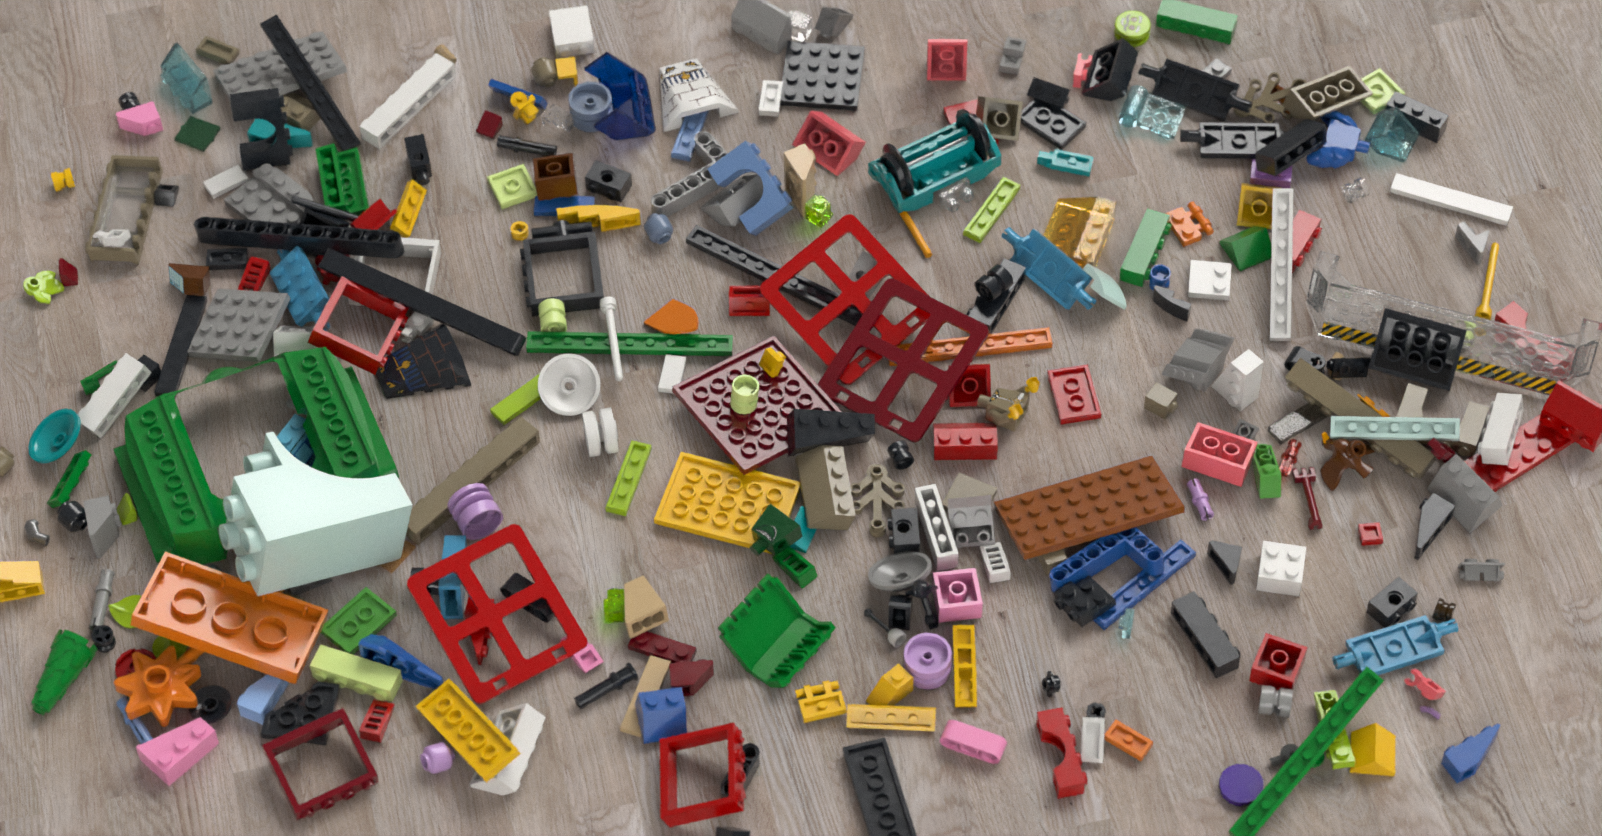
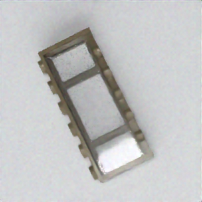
M112 155L110 163L106 167V179L102 181L103 190L102 194L98 196V209L94 211V224L90 226L89 242H86L85 252L89 255L91 262L93 260L125 261L139 265L155 204L154 191L160 184L163 170L158 157ZM129 230L131 237L121 247L95 246L101 241L99 238H93L97 231Z

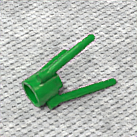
M117 360L80 380L86 396L93 394L100 388L98 379L112 372Z

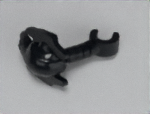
M919 579L912 585L911 590L906 591L905 594L906 596L912 595L921 599L925 610L926 624H929L930 630L938 628V620L935 613H933L928 595L933 590L939 588L938 586L929 585L925 580Z

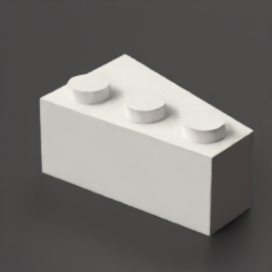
M1248 349L1228 365L1211 387L1223 396L1232 407L1237 408L1241 412L1258 398L1264 362Z

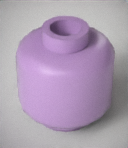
M444 742L426 746L420 755L422 767L432 774L450 769L455 759L454 750Z

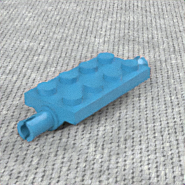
M1010 227L1004 230L1007 235L1002 233L1001 237L1009 242L1014 249V255L1009 261L1026 267V276L1067 310L1072 307L1076 300L1087 310L1093 307L1090 303L1095 304L1096 299L1084 291L1093 278L1083 268L1036 229H1032L1029 235L1025 237H1020Z
M296 246L292 251L282 250V253L280 250H277V254L282 261L269 273L279 292L288 293L291 298L287 308L298 326L303 327L307 322L311 321L316 324L325 308L324 305L329 301L327 293L302 248ZM328 322L327 325H326V327H327L328 329H330V323H329V322Z
M1424 615L1346 640L1345 645L1349 652L1333 656V665L1338 670L1354 664L1360 674L1368 667L1377 675H1381L1444 654V648L1440 642L1441 636L1458 632V624L1454 618L1439 624L1431 623L1427 616Z

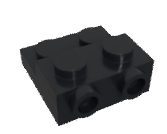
M1090 576L1076 584L1070 581L1054 592L1056 607L1059 610H1064L1072 622L1076 621L1081 627H1084L1116 605L1115 598Z

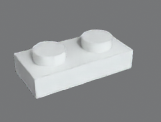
M763 80L759 115L779 116L783 82Z

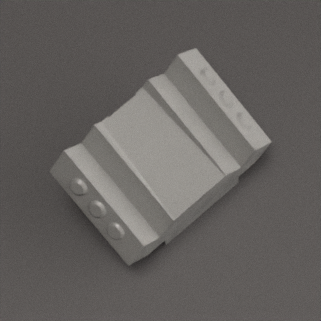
M1194 329L1191 337L1187 338L1174 354L1170 364H1166L1162 375L1179 381H1185L1193 389L1205 392L1224 368L1226 355L1235 337L1222 333L1219 334L1214 331L1211 332L1207 329Z

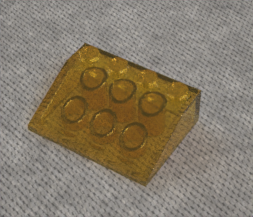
M1101 197L1058 199L1043 236L1081 268H1084L1087 263L1096 268L1116 216L1117 202Z

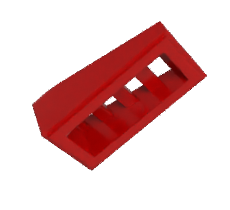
M251 256L237 290L250 288L254 289L253 291H261L271 271L269 261Z
M373 699L359 729L360 739L381 743L395 704ZM377 707H381V708H386L387 710H386V711H383V710H379V709H376V708H377ZM374 713H376V714H381V715H384V716H383V717L375 716ZM372 720H376V721H380V723H375V722H371V721H372Z

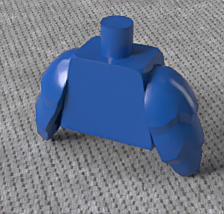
M1334 111L1320 117L1328 126L1326 133L1327 142L1323 144L1322 148L1307 155L1306 160L1308 164L1318 168H1339L1348 162L1354 161L1356 151L1368 154L1370 142L1360 140L1361 129L1358 128L1350 116Z

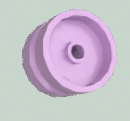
M933 633L917 634L908 641L904 649L903 668L913 676V686L919 689L930 690L945 684L951 673L952 651L950 644L943 637Z

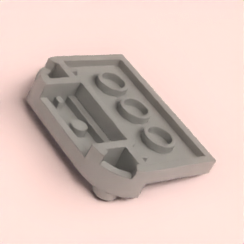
M263 164L260 168L253 171L254 176L224 199L225 205L244 220L294 224L300 223L305 207L291 203L292 196L313 201L311 194L280 169L272 167L270 164Z

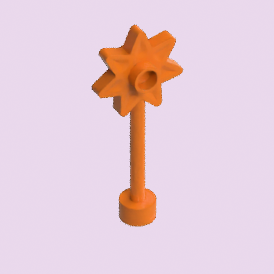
M168 646L156 660L140 652H134L132 657L135 673L114 680L116 691L130 697L125 708L127 718L133 720L152 712L162 727H166L169 724L174 707L196 708L198 706L197 698L189 687L202 675L200 666L193 663L204 652L190 647L177 659L175 647Z

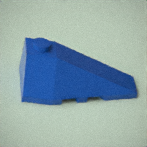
M370 634L358 643L362 658L400 669L402 679L434 690L444 683L443 677L386 636Z

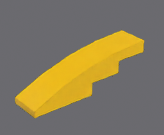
M584 205L556 209L557 221L565 220L570 224L591 221L592 227L600 226L601 232L641 225L640 211L634 208Z
M953 625L955 708L977 707L975 625Z

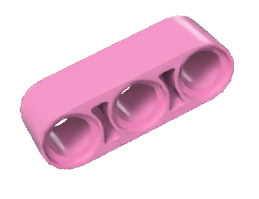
M949 720L939 740L948 749L992 764L1000 762L1007 746V741L1003 737L956 720Z

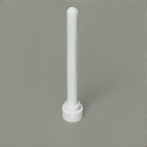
M604 297L600 300V309L606 315L615 380L619 382L623 379L614 320L617 305L615 298Z

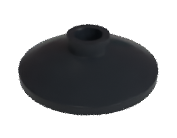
M209 685L194 693L198 706L196 708H188L194 720L201 717L206 723L211 724L222 720L229 713L232 707V697L224 687Z

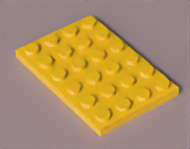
M680 452L654 517V524L750 548L755 542L751 531L752 527L770 504L788 517L791 516L801 489L800 482L756 470L743 475L735 465Z

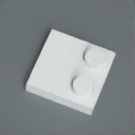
M1191 260L1188 297L1229 301L1231 263Z

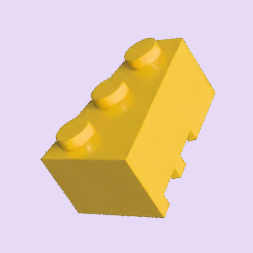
M39 561L0 562V602L45 594L43 573Z

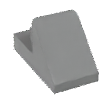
M1464 221L1457 225L1455 238L1477 265L1481 264L1489 230L1475 235L1474 230L1469 228Z

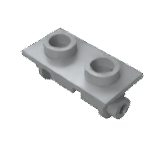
M1464 559V562L1458 565V567L1463 568V570L1459 571V578L1464 579V581H1480V573H1483V581L1499 582L1500 579H1504V571H1500V568L1505 563H1499L1498 559H1487L1486 562H1477V559Z

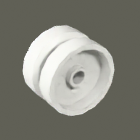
M611 407L600 409L599 423H597L593 411L581 412L589 457L600 456L601 442H603L607 454L619 452L617 426Z

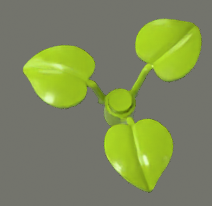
M131 595L109 605L111 615L118 624L125 628H135L131 626V617L142 597L141 595ZM158 636L152 645V650L158 658L168 646H174L178 659L187 650L188 646Z

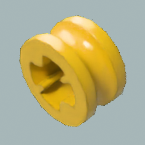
M517 221L511 225V237L514 240L523 241L529 236L527 223Z

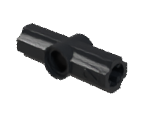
M559 220L553 226L531 228L532 239L593 232L591 221L570 224L568 221Z

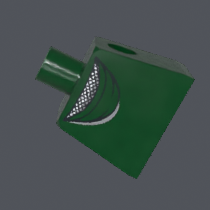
M770 504L752 527L751 531L755 542L750 546V549L757 556L764 550H768L773 555H778L803 537L801 527L797 522Z

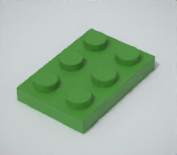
M365 587L324 624L321 634L343 652L354 655L359 650L358 643L361 639L370 634L376 635L397 616L396 610Z

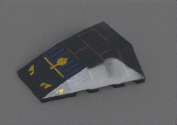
M442 323L394 351L390 356H386L388 359L385 366L379 367L375 374L387 399L414 395V392L424 391L425 393L433 392V389L444 387L445 390L454 389V386L463 384L464 387L471 386L463 358L448 327Z

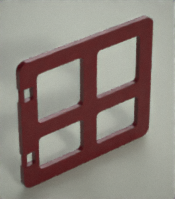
M887 279L818 382V386L833 402L844 406L854 413L874 414L875 424L896 433L910 442L916 443L923 438L987 339L989 329L984 323L896 279ZM893 297H897L930 314L925 325L906 351L870 334L873 326ZM949 323L969 333L970 336L949 369L943 371L921 358L942 325ZM861 347L897 364V368L875 401H869L837 384V381ZM915 373L935 383L937 387L916 420L910 422L890 412L888 408L908 377ZM840 392L849 396L846 401L838 398ZM893 420L902 423L899 429L891 425Z

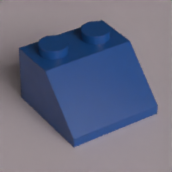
M681 687L638 693L635 708L644 744L660 742V739L687 733L686 705Z

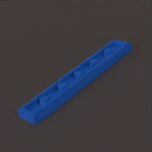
M1180 539L1163 553L1165 569L1161 574L1153 576L1144 570L1139 572L1111 595L1115 598L1116 605L1093 621L1103 630L1107 629L1196 557V552Z

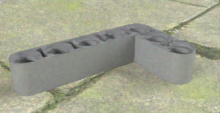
M701 131L695 135V152L706 166L654 194L651 198L652 214H664L669 217L721 188L708 171V168L728 153L709 132Z

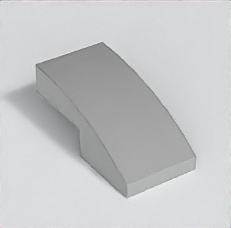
M1007 37L999 65V72L1018 75L1026 40Z

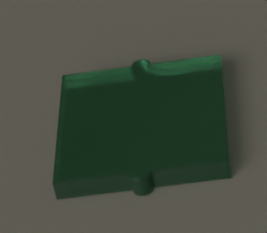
M190 116L186 123L180 127L181 129L174 140L205 152L210 143L215 141L214 138L221 128L215 124Z

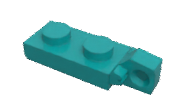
M1058 149L1050 151V153L1039 151L1037 157V164L1049 169L1090 177L1094 161L1093 156Z

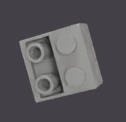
M991 495L948 499L950 529L957 548L995 544Z

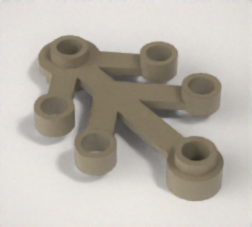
M1272 72L1268 76V82L1261 96L1258 99L1252 100L1255 92H1259L1262 87L1259 79H1253L1250 81V87L1245 97L1242 98L1253 102L1252 108H1249L1250 112L1246 113L1235 108L1234 112L1239 117L1244 118L1251 115L1263 120V123H1274L1275 116L1273 113H1265L1256 109L1263 106L1281 113L1284 119H1291L1293 117L1291 113L1288 115L1284 113L1287 111L1286 107L1275 101L1286 98L1290 89L1307 82L1304 79H1296L1292 82L1291 87L1271 94L1274 86L1280 83V75ZM1272 77L1278 78L1276 81L1271 80ZM1255 83L1259 85L1256 88L1252 87ZM1267 117H1271V118H1272L1271 121H1267V120H1265V119H1266Z
M873 464L868 467L867 476L861 482L851 484L850 488L852 496L859 497L862 495V491L873 483V489L859 501L854 500L853 504L859 507V509H854L855 515H859L862 513L863 508L873 501V520L869 523V533L873 537H882L886 533V523L882 520V501L891 509H897L895 508L896 506H901V509L905 508V503L901 500L893 499L882 490L881 483L892 490V494L896 497L904 495L905 486L900 482L895 483L887 476L888 471L885 466Z

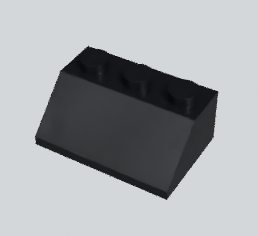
M1124 38L1095 50L1082 95L1106 101L1123 98L1128 91L1138 51Z

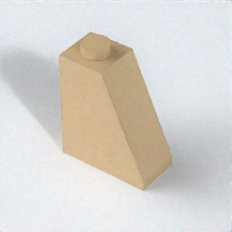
M644 575L624 584L625 623L630 639L669 621L666 605Z

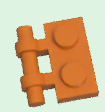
M1193 201L1187 205L1190 210L1188 212L1183 207L1165 213L1170 215L1169 223L1172 224L1171 230L1183 247L1200 241L1202 238L1201 233L1204 231L1208 236L1214 233L1211 227L1212 223L1203 216L1200 206H1196ZM1196 219L1199 224L1195 225L1192 220Z

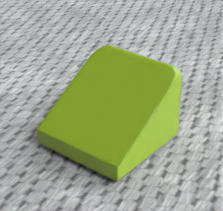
M128 493L124 494L117 507V513L122 525L130 524L138 519Z

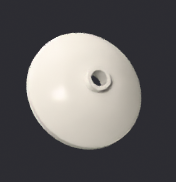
M576 354L558 355L549 360L540 372L538 378L539 395L543 403L551 411L563 416L582 414L581 412L590 409L596 402L600 392V377L594 365L586 358ZM571 383L573 388L567 390L565 384Z

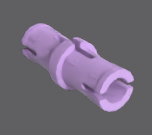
M1198 478L1194 479L1195 486L1192 480L1188 481L1187 487L1193 497V505L1197 506L1201 519L1207 520L1206 513L1209 519L1214 516V512L1209 505V497L1207 493H1204L1200 480Z

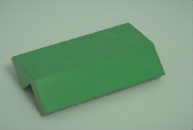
M334 143L315 148L325 205L356 215L362 214L369 207V201L358 147L339 153Z

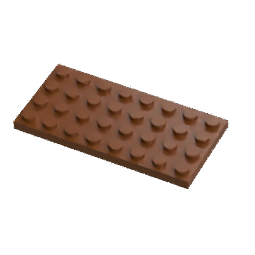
M1153 456L1144 457L994 502L997 514L1024 560L1185 513L1183 503Z

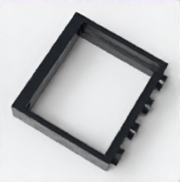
M595 232L523 240L524 248L520 249L521 261L525 260L526 263L522 265L523 277L527 276V280L524 281L525 293L529 292V297H526L527 308L531 307L532 317L539 316L538 306L542 301L552 298L559 299L564 303L565 313L600 309V300L604 298ZM589 248L595 292L536 299L531 255Z

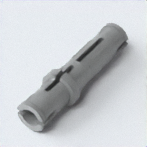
M105 569L101 570L99 584L95 588L96 598L89 629L92 631L104 624L108 600L113 592L111 586L115 573L109 569H106V574Z

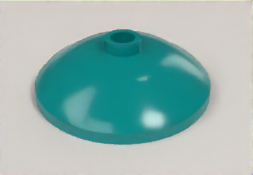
M64 408L51 413L42 420L34 430L29 441L28 451L30 457L42 464L50 463L63 457L73 447L79 436L81 428L79 415L72 409Z

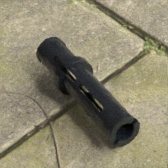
M499 135L497 139L498 148L511 149L517 153L522 151L543 156H554L557 154L556 145L553 146L522 140L521 137L511 138Z

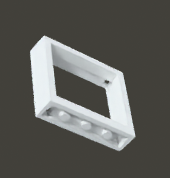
M401 237L405 250L402 256L432 258L425 291L433 294L441 256L439 240ZM355 256L354 259L364 263L366 256ZM348 298L349 305L364 306Z

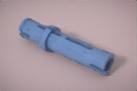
M127 696L122 697L117 701L116 705L124 716V722L131 727L140 744L152 740L153 738L143 723L141 716L133 720L127 718L125 708L130 698Z

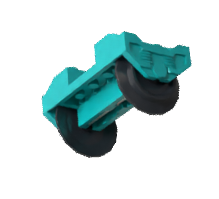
M960 109L956 114V122L899 149H896L890 143L883 145V155L868 163V174L873 180L878 181L887 192L893 207L898 213L916 211L933 203V192L962 179L966 186H969L984 179L995 168L1001 166L1002 155L987 125L983 124L975 114H970L967 110Z

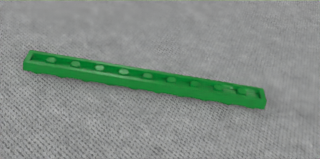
M528 331L527 353L611 354L608 333ZM617 333L620 354L732 356L733 335Z
M1366 667L1230 828L1228 833L1232 836H1255L1384 680L1370 668Z

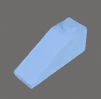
M267 674L249 686L237 701L240 716L263 725L265 714L274 709L290 682Z

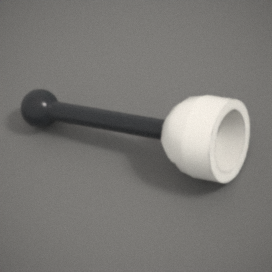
M865 609L864 615L872 618L888 632V641L891 645L897 648L905 642L907 635L898 628L890 629L872 614L871 609Z

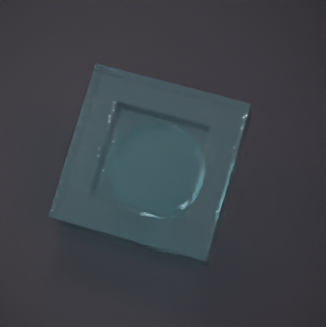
M1126 608L1125 616H1120L1118 628L1122 629L1121 638L1130 639L1134 621V609Z

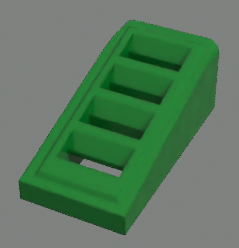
M790 546L780 554L772 557L773 561L801 588H804L817 578L815 566ZM790 555L792 556V557H790L788 560H786L785 562L783 561V560H785L787 557H789Z

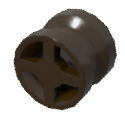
M1439 598L1432 618L1436 620L1442 619L1444 622L1451 620L1456 604L1446 603L1444 599Z

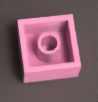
M976 568L933 573L932 586H938L939 588L933 590L939 623L982 617L983 602Z

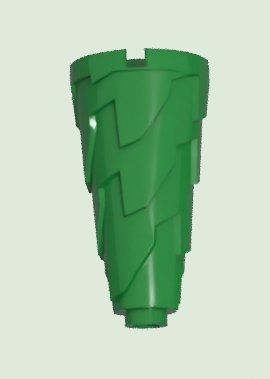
M61 629L58 630L51 644V651L36 685L37 689L31 702L34 712L40 715L49 713L58 700L61 701L70 685L74 683L82 670L87 668L97 652V647L94 644L89 648L86 646L89 640L66 629L64 632Z

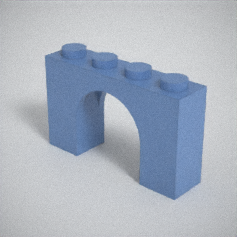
M745 140L710 166L708 171L716 183L723 188L745 173L755 172L760 176L763 182L761 199L755 206L739 217L748 232L756 236L794 207L791 204V201H793L791 196L781 189L782 183L776 175L773 176L769 171L771 169L769 163L760 157L759 153L761 151L757 145Z

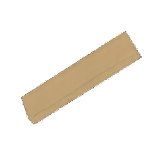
M650 655L621 724V732L642 737L635 708L637 695L639 692L661 690L669 672L671 661Z

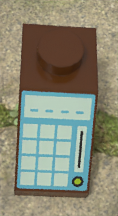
M169 263V281L184 295L205 296L210 286L209 266Z

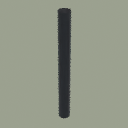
M293 195L291 198V203L351 222L359 216Z

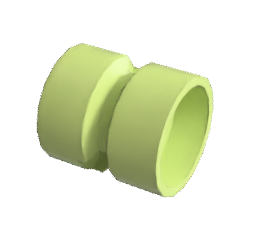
M553 298L542 301L538 306L541 332H566L567 324L564 303L559 299Z
M740 375L733 380L730 405L739 414H749L757 408L759 383L754 377Z

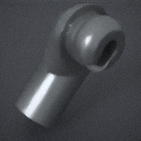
M35 519L28 520L24 526L28 539L45 546L48 545L50 536L39 532V527L37 526L39 522Z

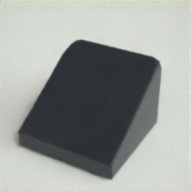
M160 184L154 191L155 205L174 206L179 186Z

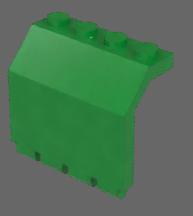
M767 573L757 584L758 588L754 587L744 598V602H740L730 613L731 617L728 616L719 625L718 629L721 632L719 637L746 672L771 688H784L790 684L791 678L804 668V663L818 652L820 645L830 639L831 633L836 627L831 621L819 622L805 613L779 578L772 577Z

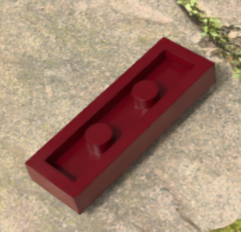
M648 631L631 638L628 643V650L649 657L651 655L671 661V663L678 661L692 662L697 652L694 646Z

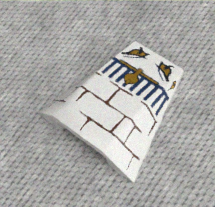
M697 58L659 68L664 132L681 128L682 117L717 109L719 117L739 113L736 106Z

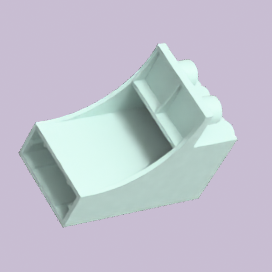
M274 431L265 434L263 452L244 457L245 474L234 476L231 495L224 497L223 506L227 520L225 524L219 526L220 540L226 550L233 548L237 555L235 566L238 577L242 582L250 581L257 596L400 560L412 509V503L395 473L375 478L355 479L320 472L302 463L288 452L280 443Z

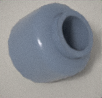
M657 213L648 216L644 224V230L650 241L658 244L669 241L673 234V227L668 217Z

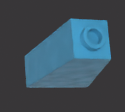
M445 535L442 560L467 547L466 535ZM451 573L439 579L438 588L441 614L444 619H463L465 588L455 573Z

